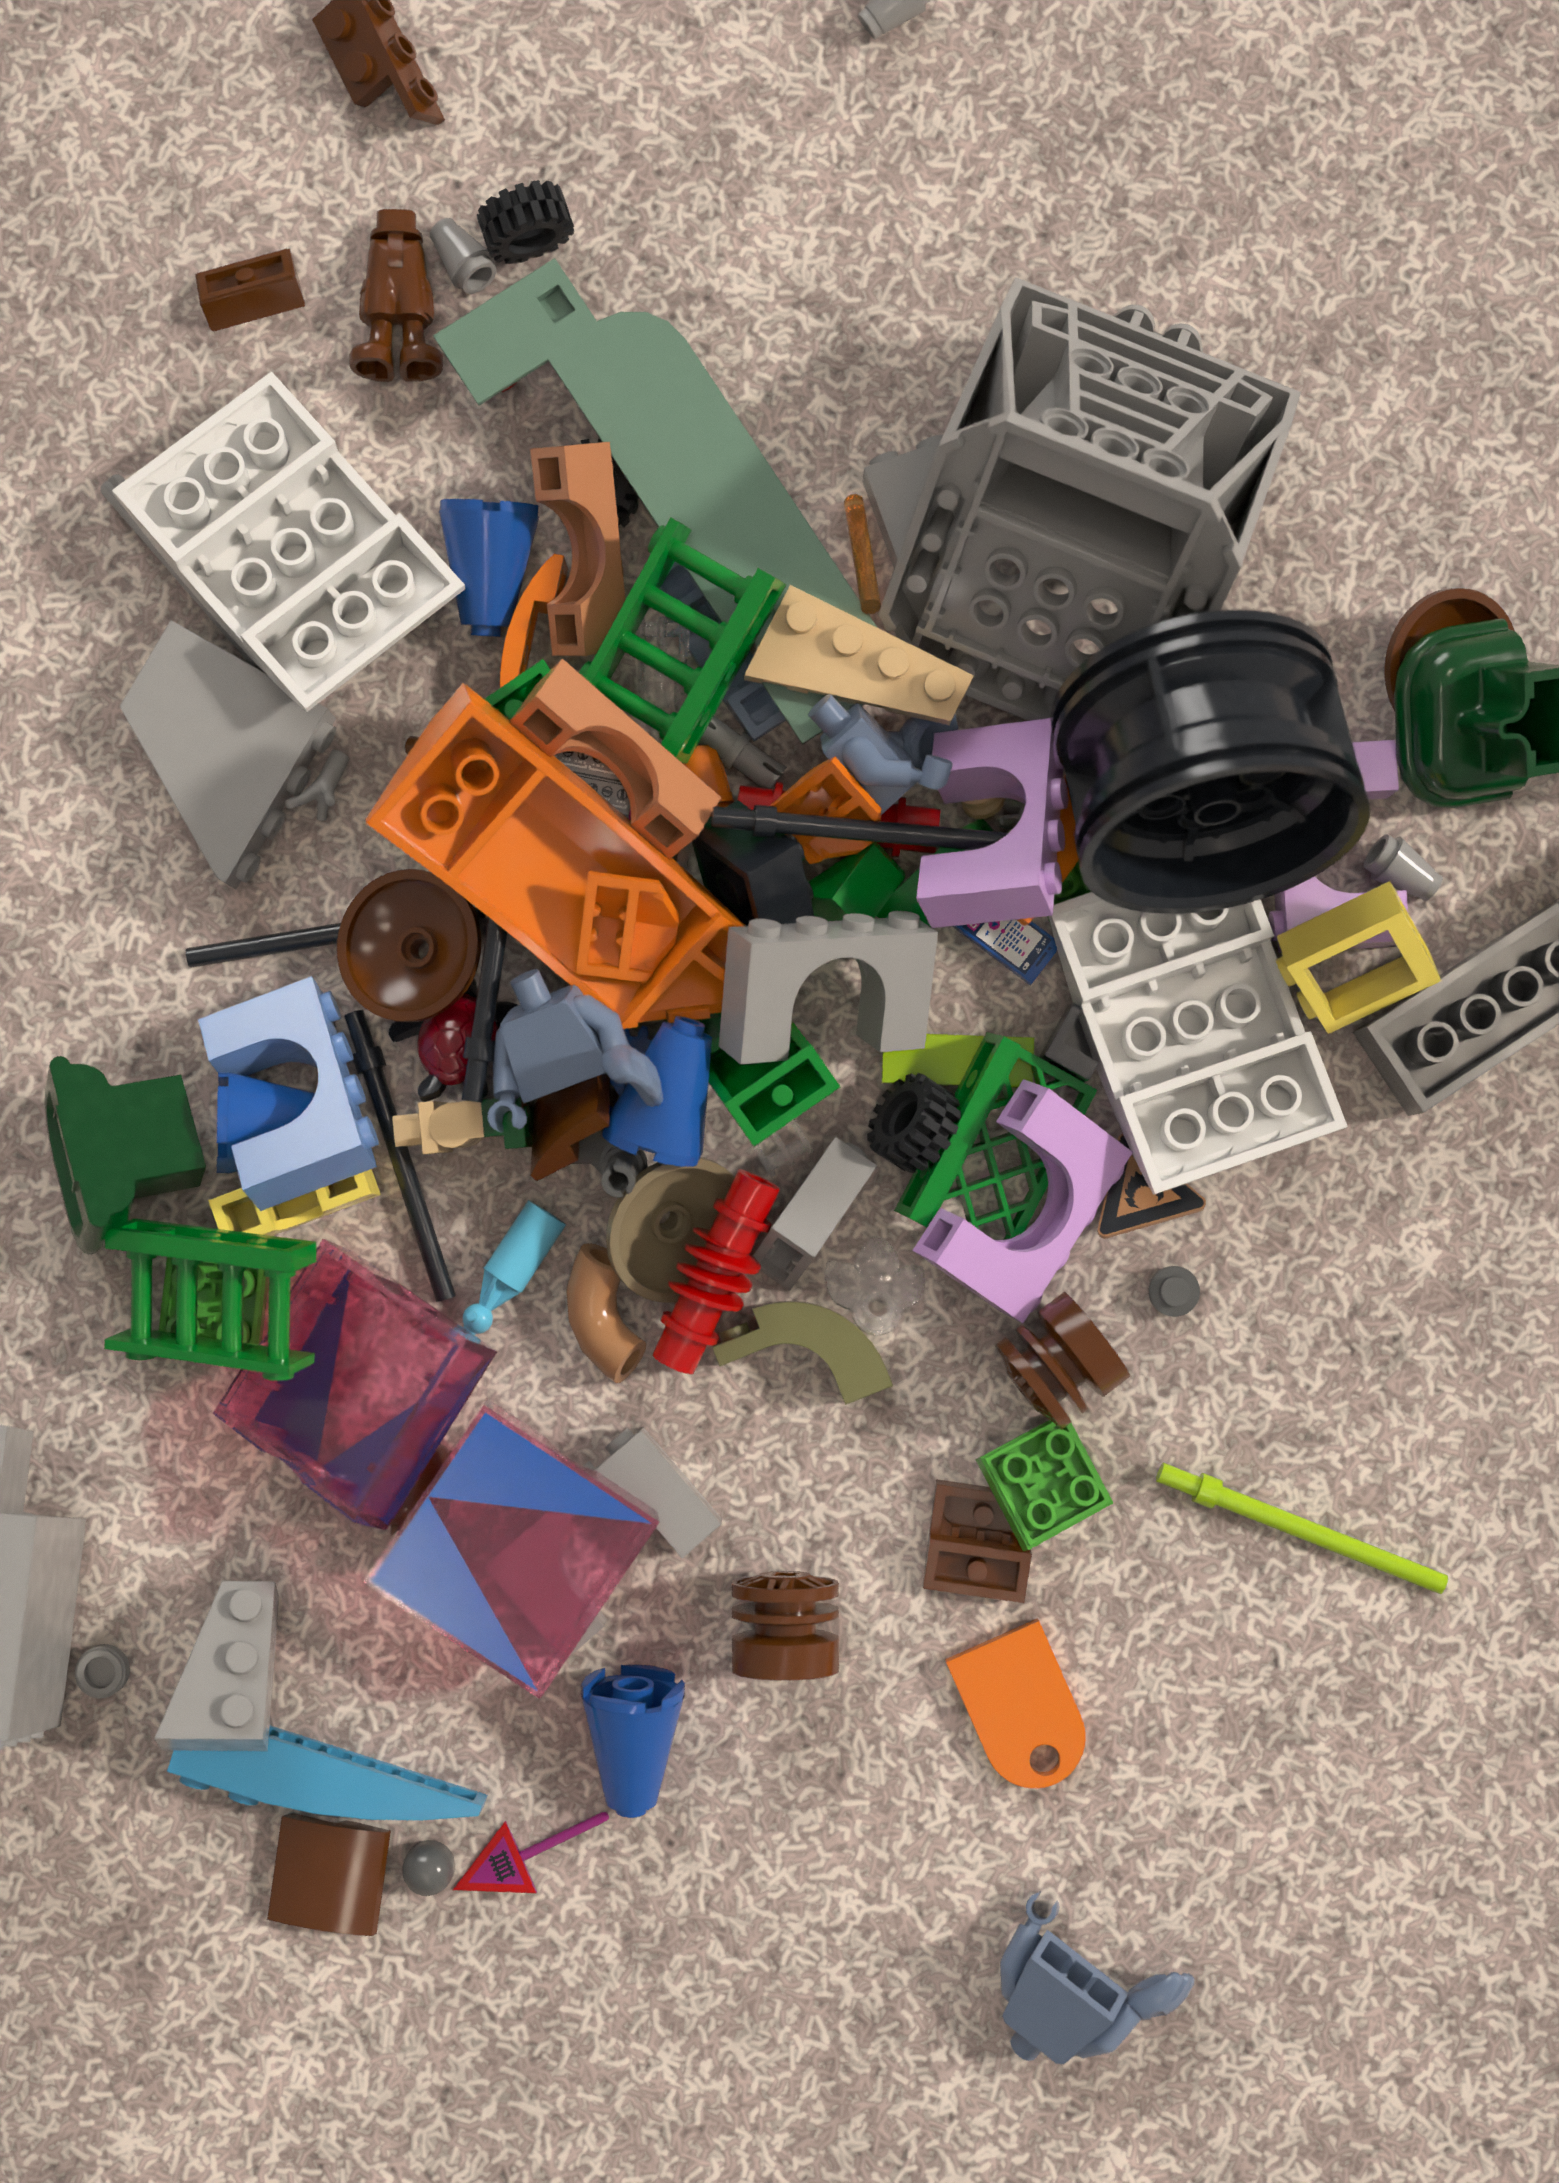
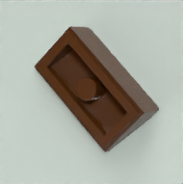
M290 248L195 274L200 306L210 330L213 332L305 307L304 296Z

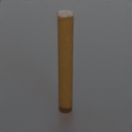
M851 494L845 498L844 507L860 606L865 614H874L880 610L881 601L864 500L858 494Z

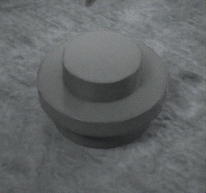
M1168 1266L1154 1274L1149 1283L1148 1294L1152 1305L1157 1311L1167 1316L1178 1317L1189 1313L1197 1305L1200 1297V1287L1196 1277L1189 1270L1180 1266Z

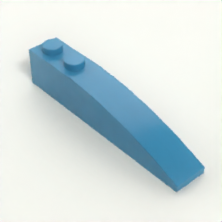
M269 1725L268 1751L174 1750L167 1772L179 1775V1781L188 1787L207 1790L210 1786L228 1791V1797L241 1804L257 1805L260 1801L266 1804L314 1814L366 1820H436L474 1817L480 1815L488 1796L487 1794Z

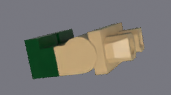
M521 1097L515 1100V1105L521 1107L526 1113V1124L521 1129L513 1127L512 1111H507L502 1120L503 1132L494 1130L488 1122V1112L491 1106L500 1101L496 1098L483 1099L482 1103L471 1101L451 1103L439 1101L419 1102V1113L393 1116L395 1146L422 1145L423 1154L453 1152V1148L474 1146L483 1138L504 1136L505 1149L532 1147L534 1100L523 1103Z

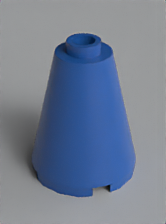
M442 499L440 501L439 516L449 567L465 584V590L455 597L461 625L471 626L472 636L501 637V627H509L517 606L540 517L538 516V505L512 501H500V503L483 502L481 499Z
M675 1016L673 1023L663 1022L644 1055L650 1059L657 1069L662 1085L663 1101L659 1106H647L636 1089L630 1083H627L609 1113V1126L605 1127L602 1132V1137L610 1144L634 1155L637 1154L638 1148L654 1153L653 1161L680 1167H694L698 1164L704 1148L712 1037L703 1032L705 1028L703 1023L691 1018Z
M231 1072L218 1073L217 1173L230 1174L238 1172L231 1146L292 1122L309 1106L315 1093Z
M628 1664L621 1665V1675L605 1677V1668H602L585 1676L581 1684V1697L605 1802L608 1807L616 1810V1813L622 1817L636 1818L643 1816L647 1810L657 1804L685 1695L684 1681L681 1680L678 1684L675 1683V1673L668 1669L652 1665Z

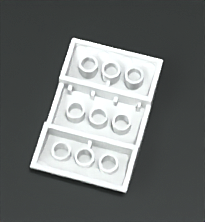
M272 371L112 490L115 497L145 536L207 611L257 666L306 712L465 590V584L400 513L395 515L338 452L336 443Z
M1090 892L1053 905V916H1049L1073 1003L1082 1007L1078 1017L1092 1057L1099 1062L1096 1067L1128 1146L1133 1152L1132 1154L1153 1195L1348 1127L1312 1032H1305L1288 985L1278 969L1277 957L1270 941L1274 934L1261 900L1213 911L1159 914L1118 907Z

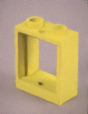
M1390 881L1277 936L1283 956L1277 958L1276 963L1283 979L1289 987L1297 983L1301 990L1297 992V997L1309 1020L1318 1017L1328 1034L1441 982L1426 943ZM1386 930L1389 931L1403 955L1402 957L1326 993L1322 992L1309 971V967Z

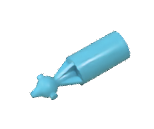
M528 1200L484 1267L479 1303L470 1305L463 1313L462 1321L464 1327L461 1334L462 1340L468 1342L476 1334L486 1332L493 1322L491 1311L523 1292L565 1228L566 1224L532 1201Z

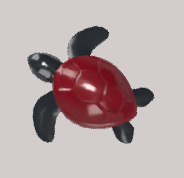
M473 978L463 996L445 1012L418 1022L394 1021L389 1028L388 1035L392 1042H399L418 1035V1055L424 1069L429 1073L418 1087V1095L422 1102L440 1097L447 1085L453 1086L462 1083L464 1086L468 1059L463 1058L465 1037H471L478 992L475 978ZM506 1001L497 1002L492 1041H495L496 1032L501 1027V1022L507 1013L515 1006H518V1004ZM487 1081L485 1082L483 1098L487 1096L489 1091Z

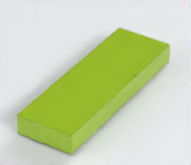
M926 1034L924 1049L882 1052L881 1083L893 1084L898 1079L905 1082L906 1075L912 1073L916 1076L917 1073H921L939 1085L959 1086L984 1036ZM1007 1037L1020 1044L1021 1048L1034 1054L1035 1037ZM1017 1059L1009 1075L1011 1088H1018L1023 1079L1033 1082L1031 1066Z

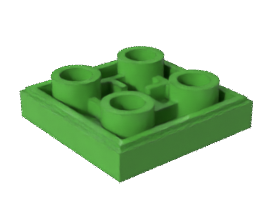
M171 1257L166 1259L158 1331L176 1333L177 1265L171 1263ZM203 1262L198 1265L197 1336L222 1340L223 1271L217 1269V1263ZM249 1268V1270L244 1271L243 1343L262 1345L269 1277L264 1276L263 1269Z
M1047 1420L975 1459L1023 1551L1032 1549L1113 1504L1072 1423L1060 1430L1051 1420Z

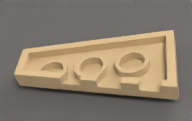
M792 585L789 586L744 674V680L761 684L762 682H767L806 694L808 692L825 696L831 694L834 698H838V701L851 704L858 702L884 708L887 712L950 725L974 675Z

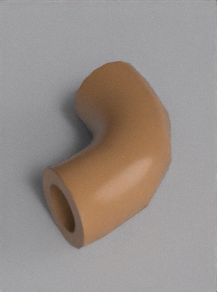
M586 1243L580 1247L574 1259L566 1287L568 1320L581 1351L606 1377L615 1383H620L637 1367L645 1353L647 1344L623 1323L619 1314L616 1294L621 1280L611 1266L607 1248L597 1244Z

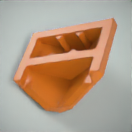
M836 757L810 769L770 805L777 807V812L872 821H881L882 808ZM793 835L802 846L805 859L809 864L819 863L827 858L858 854L873 843L871 841Z
M588 871L576 974L644 983L649 980L656 967L674 947L679 921V912L659 880Z

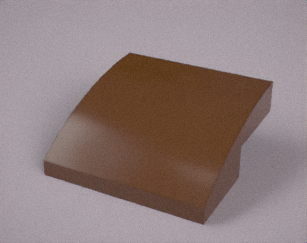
M607 1073L538 1098L534 1106L530 1172V1176L536 1182L578 1161L579 1141L609 1126L610 1077Z
M936 1479L923 1589L1025 1603L1032 1552L1031 1549L1027 1551L1022 1550L990 1487Z
M295 1813L282 1816L267 1920L332 1933L360 1936L376 1935L391 1830L348 1820L333 1823Z

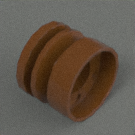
M1065 1291L1037 1313L1047 1332L1044 1337L1039 1339L1023 1325L1015 1329L1019 1338L1026 1346V1351L1021 1354L1006 1337L995 1345L1002 1356L1006 1373L1036 1412L1051 1420L1060 1430L1071 1423L1067 1413L1059 1404L1061 1400L1066 1398L1080 1414L1088 1410L1086 1402L1078 1390L1079 1386L1086 1382L1096 1393L1105 1397L1131 1376L1107 1339L1081 1307Z
M771 1571L732 1581V1597L739 1600L752 1601L751 1603L733 1606L732 1618L745 1623L755 1624V1629L732 1635L733 1674L759 1680L797 1681L830 1677L839 1673V1636L825 1630L816 1629V1624L839 1618L838 1606L817 1602L839 1597L838 1580L813 1576L810 1573L800 1571Z

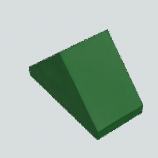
M873 842L858 854L846 856L809 881L814 893V898L811 900L814 916L827 921H843L844 915L852 913L864 914L875 918L904 880L905 872L877 842Z

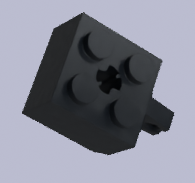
M739 800L726 807L751 810ZM711 816L709 817L699 835L692 841L705 888L746 926H749V921L753 919H769L780 924L796 923L798 917L814 916L811 903L814 893L805 877L802 864L805 854L802 846L793 835L775 833L774 838L752 836V831L712 828Z

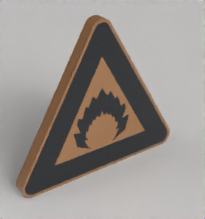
M1121 1134L1118 1137V1141L1130 1150L1124 1135ZM1132 1154L1124 1166L1122 1176L1111 1186L1105 1195L1097 1233L1099 1237L1107 1239L1204 1210L1206 1201L1187 1183L1153 1195Z

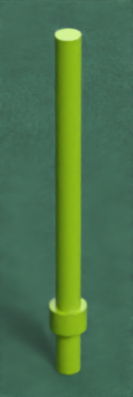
M1164 1462L1158 1470L1156 1482L1192 1495V1501L1210 1509L1217 1505L1438 1594H1442L1447 1586L1448 1575L1224 1487L1223 1481L1205 1473L1196 1476Z

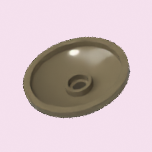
M700 1157L698 1164L694 1167H680L657 1162L641 1171L636 1176L635 1187L632 1192L627 1194L626 1190H624V1197L617 1198L608 1220L606 1248L611 1266L619 1279L630 1290L645 1299L661 1303L677 1302L680 1294L674 1292L668 1286V1281L688 1282L689 1278L677 1270L675 1266L677 1262L696 1265L698 1260L690 1255L684 1247L686 1244L705 1246L706 1241L693 1231V1227L711 1229L718 1214L713 1204L717 1198L725 1199L735 1176L722 1165L705 1157ZM670 1211L668 1219L660 1223L662 1216Z

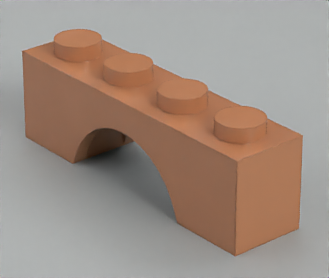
M610 442L532 448L530 453L536 502L549 507L560 517L567 529L572 548V565L567 583L561 593L547 604L552 656L594 655L598 652L626 600Z
M563 659L536 684L509 722L549 757L561 752L574 751L590 755L605 764L617 776L627 793L631 808L630 826L669 860L699 835L712 813V807H716L721 799L714 790Z

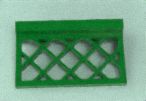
M986 1032L954 1094L960 1103V1106L956 1109L961 1111V1119L953 1122L958 1126L956 1135L949 1134L947 1140L951 1144L947 1150L942 1147L940 1148L938 1153L941 1158L935 1163L928 1159V1168L923 1171L918 1168L916 1169V1173H913L894 1211L927 1228L943 1202L960 1195L966 1221L976 1228L979 1225L1002 1218L1006 1232L1003 1240L1023 1233L1048 1187L1046 1168L1041 1158L1031 1161L1027 1145L1010 1132L989 1138L985 1121L990 1111L1007 1105L1012 1098L1013 1091L1009 1075L1017 1059L1031 1066L1036 1084L1051 1090L1066 1085L1079 1092L1073 1107L1083 1115H1085L1097 1089L1021 1048L1020 1044L1003 1035ZM1043 1073L1055 1080L1046 1083ZM1002 1090L1004 1097L997 1099ZM978 1134H979V1138H980V1141H981V1142L974 1144V1142H975V1140H976V1138H977V1136H978ZM1015 1139L1022 1165L999 1172L992 1147ZM983 1150L990 1176L966 1184L962 1165L968 1155ZM1040 1168L1035 1176L1034 1169ZM1025 1173L1029 1191L1023 1201L1008 1206L1001 1181ZM954 1180H956L957 1187L950 1189ZM992 1184L999 1209L975 1217L969 1192ZM1017 1212L1014 1220L1012 1221L1011 1214Z

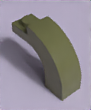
M778 1301L754 1307L752 1310L759 1325L758 1328L750 1331L747 1322L724 1330L719 1333L722 1342L712 1347L719 1366L773 1345L795 1344L808 1348L818 1354L828 1364L845 1405L893 1386L880 1354L868 1337L853 1322L841 1314L813 1303Z

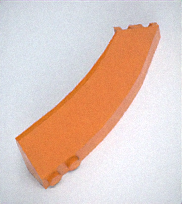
M463 683L428 723L365 819L366 824L477 907L569 985H576L584 995H591L616 1012L620 1017L623 1029L638 1027L639 1022L667 1019L668 1023H673L675 1016H683L694 1020L708 1019L710 1014L722 1012L729 927L746 925L673 858L669 860L630 826V820L555 756L549 757L510 724V720ZM588 871L659 880L679 912L675 945L656 967L646 983L576 974Z

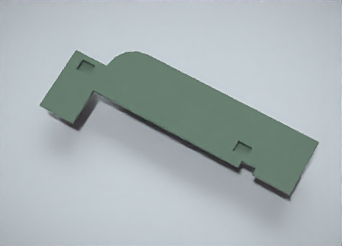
M554 258L433 335L478 406L498 393L511 389L517 381L549 361L602 442H610L612 458L658 527L661 525L666 526L671 517L692 529L685 544L731 571L746 578L748 575L753 577L756 570L760 568L787 584L754 642L757 648L790 585L877 627L687 340L668 321L647 312H619L596 321ZM686 569L719 620L728 623L738 605L734 602L735 596ZM762 682V685L802 745L823 732L808 716V713L825 695L808 692V694L788 690L785 686ZM838 701V703H839L846 711H847L852 705H854V704H851V703H846V702Z

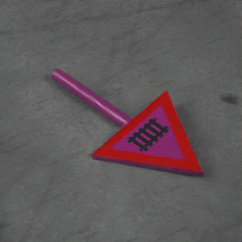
M601 1812L522 1851H519L505 1821L453 1890L538 1893L524 1861L606 1822L609 1819V1814Z

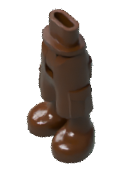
M381 209L377 211V228L372 229L370 233L371 243L368 251L366 279L363 280L359 293V318L370 328L369 341L352 348L349 354V366L360 377L378 382H391L395 377L392 328L398 324L402 327V349L399 359L401 378L406 382L430 380L441 374L443 355L439 349L425 342L424 330L434 320V294L430 282L427 281L422 233L416 229V213L414 211L406 209Z

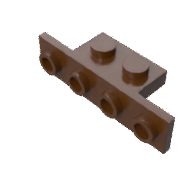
M332 0L312 19L354 105L367 107L390 86L394 85L410 118L434 125H439L445 121L436 102L438 100L437 92L433 85L423 76L415 60L417 57L416 50L409 39L402 34L394 18L395 9L390 0Z

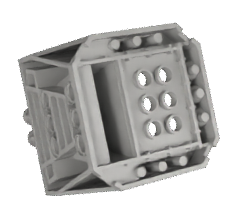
M1015 277L938 445L878 616L887 632L894 630L899 639L974 675L965 695L1028 721L1050 718L1053 700L1063 682L1081 663L1093 655L1079 651L1074 645V641L1087 639L1094 642L1099 650H1101L1110 643L1150 625L1181 616L1221 610L1241 569L1246 550L1291 428L1301 392L1203 353L1201 337L1198 331L1188 324H1174L1167 328L1163 335L1155 332L1153 315L1141 305L1125 306L1111 316ZM1009 559L1018 566L1020 573L1016 575L1004 574L997 569L994 561ZM1050 578L1058 579L1066 584L1069 592L1062 595L1053 594L1045 588L1043 581ZM1098 598L1108 599L1115 604L1118 611L1113 614L1100 613L1093 607L1091 601ZM982 600L994 601L1002 608L1003 614L997 616L989 615L982 611L978 602ZM1035 619L1041 620L1050 627L1051 633L1046 635L1036 634L1027 627L1026 622Z

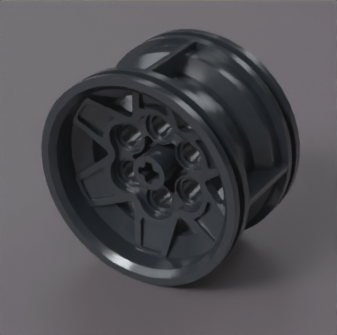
M1220 610L1181 616L1150 625L1110 643L1090 656L1068 676L1053 700L1050 713L1051 728L1055 739L1057 756L1065 770L1076 824L1074 834L1075 846L1079 857L1081 875L1087 887L1096 896L1118 907L1148 913L1182 914L1230 908L1270 897L1315 877L1335 864L1360 840L1369 823L1370 804L1352 744L1330 651L1326 642L1315 630L1288 616L1256 610Z

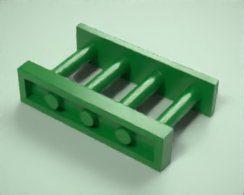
M670 517L667 525H661L653 534L648 545L650 556L593 661L586 662L578 673L618 708L660 732L659 738L663 740L661 745L681 763L687 764L787 584L760 568L756 570L753 577L748 575L746 578L731 571L685 544L692 529ZM674 562L735 596L734 602L738 605L728 623L723 621L719 624L660 589ZM649 608L654 609L709 642V648L712 649V652L703 668L698 666L696 669H693L635 635ZM625 653L684 687V693L687 694V697L678 713L674 711L668 714L611 680Z
M136 1218L128 1220L125 1225L106 1232L105 1249L126 1251V1258L131 1259V1328L104 1339V1349L125 1352V1357L131 1360H150L162 1357L262 1372L264 1379L273 1381L292 1379L294 1373L314 1363L315 1353L289 1349L290 1279L296 1276L297 1270L316 1262L317 1242ZM158 1256L171 1257V1263L177 1265L176 1333L152 1330V1259ZM203 1262L217 1263V1269L223 1271L222 1340L197 1336L198 1265ZM249 1268L263 1269L264 1276L269 1277L268 1346L243 1343L244 1271L249 1270Z

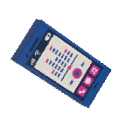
M1016 919L952 926L1029 985L1035 981L1057 952L1055 939L1032 921L1026 926H1023Z

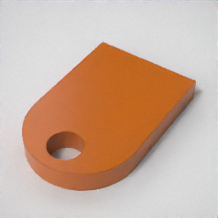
M1038 1618L945 1659L991 1765L1004 1779L1021 1787L1037 1789L1055 1785L1073 1772L1084 1752L1086 1740L1085 1726ZM1040 1745L1052 1746L1058 1752L1056 1766L1047 1772L1036 1771L1030 1765V1755Z

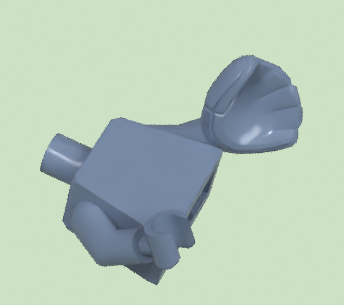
M831 694L818 701L808 713V716L823 731L820 740L825 756L828 759L836 757L882 808L881 815L917 782L922 786L936 790L943 788L947 784L952 770V762L948 759L932 755L934 733L958 730L956 715L950 725L911 717L906 720L899 731H886L858 702L846 711Z
M538 969L527 971L510 981L520 1005L515 1006L507 1013L501 1022V1027L496 1032L494 1062L492 1065L494 1097L500 1101L494 1103L488 1112V1122L494 1130L503 1132V1116L510 1110L512 1111L513 1127L517 1129L524 1127L527 1121L526 1113L521 1107L515 1105V1100L521 1097L523 1103H527L603 1073H607L615 1082L621 1084L630 1083L647 1106L661 1105L663 1093L657 1069L647 1056L629 1046L620 1017L616 1012L591 995H584L576 985H569L550 993Z
M1041 1891L1032 1895L1027 1901L1026 1913L1029 1918L1025 1925H1018L1000 1961L1001 1993L1008 2001L1002 2017L1004 2022L1016 2031L1010 2041L1012 2049L1020 2058L1027 2061L1035 2060L1042 2052L1056 2064H1065L1075 2055L1087 2058L1115 2051L1141 2020H1151V2017L1166 2016L1176 2010L1188 1997L1195 1978L1189 1973L1180 1975L1177 1972H1171L1168 1975H1153L1134 1985L1128 1992L1125 1991L1049 1930L1043 1936L1038 1934L1042 1925L1052 1922L1060 1909L1059 1902L1056 1901L1048 1917L1039 1916L1034 1909V1904L1037 1898H1039Z

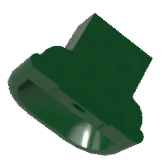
M1505 619L1447 626L1425 634L1407 651L1397 671L1394 692L1396 757L1401 779L1414 797L1432 807L1458 808L1510 799L1513 791L1524 787L1529 778L1559 773V665L1528 661L1526 647L1522 638L1515 631L1508 629Z
M57 1056L50 1061L44 1105L51 1154L75 1242L84 1253L92 1255L97 1253L102 1247L108 1230L126 1224L134 1199L200 1187L206 1170V1164L181 1075L112 1086L108 1083L104 1074L93 1066L70 1064L69 1060L62 1056Z

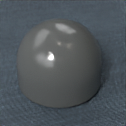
M435 1840L419 1842L410 1849L404 1859L402 1866L404 1882L411 1891L418 1895H436L442 1892L452 1880L455 1872V1859L450 1849L441 1842Z

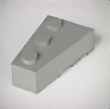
M221 1582L154 1738L161 1750L268 1751L279 1594L275 1582Z

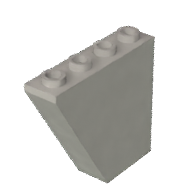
M170 620L120 705L122 712L216 878L234 889H237L241 881L247 883L253 877L260 864L261 858L257 853L266 838L273 839L284 824L286 814L282 810L285 807V800L290 799L291 795L298 796L304 790L311 775V770L307 768L317 751L320 753L325 752L331 744L336 733V727L333 726L336 720L334 715L328 708L319 703L306 712L284 693L266 673Z

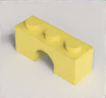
M372 1169L262 1211L256 1207L242 1188L210 1199L208 1202L218 1229L274 1236L377 1197L381 1193Z

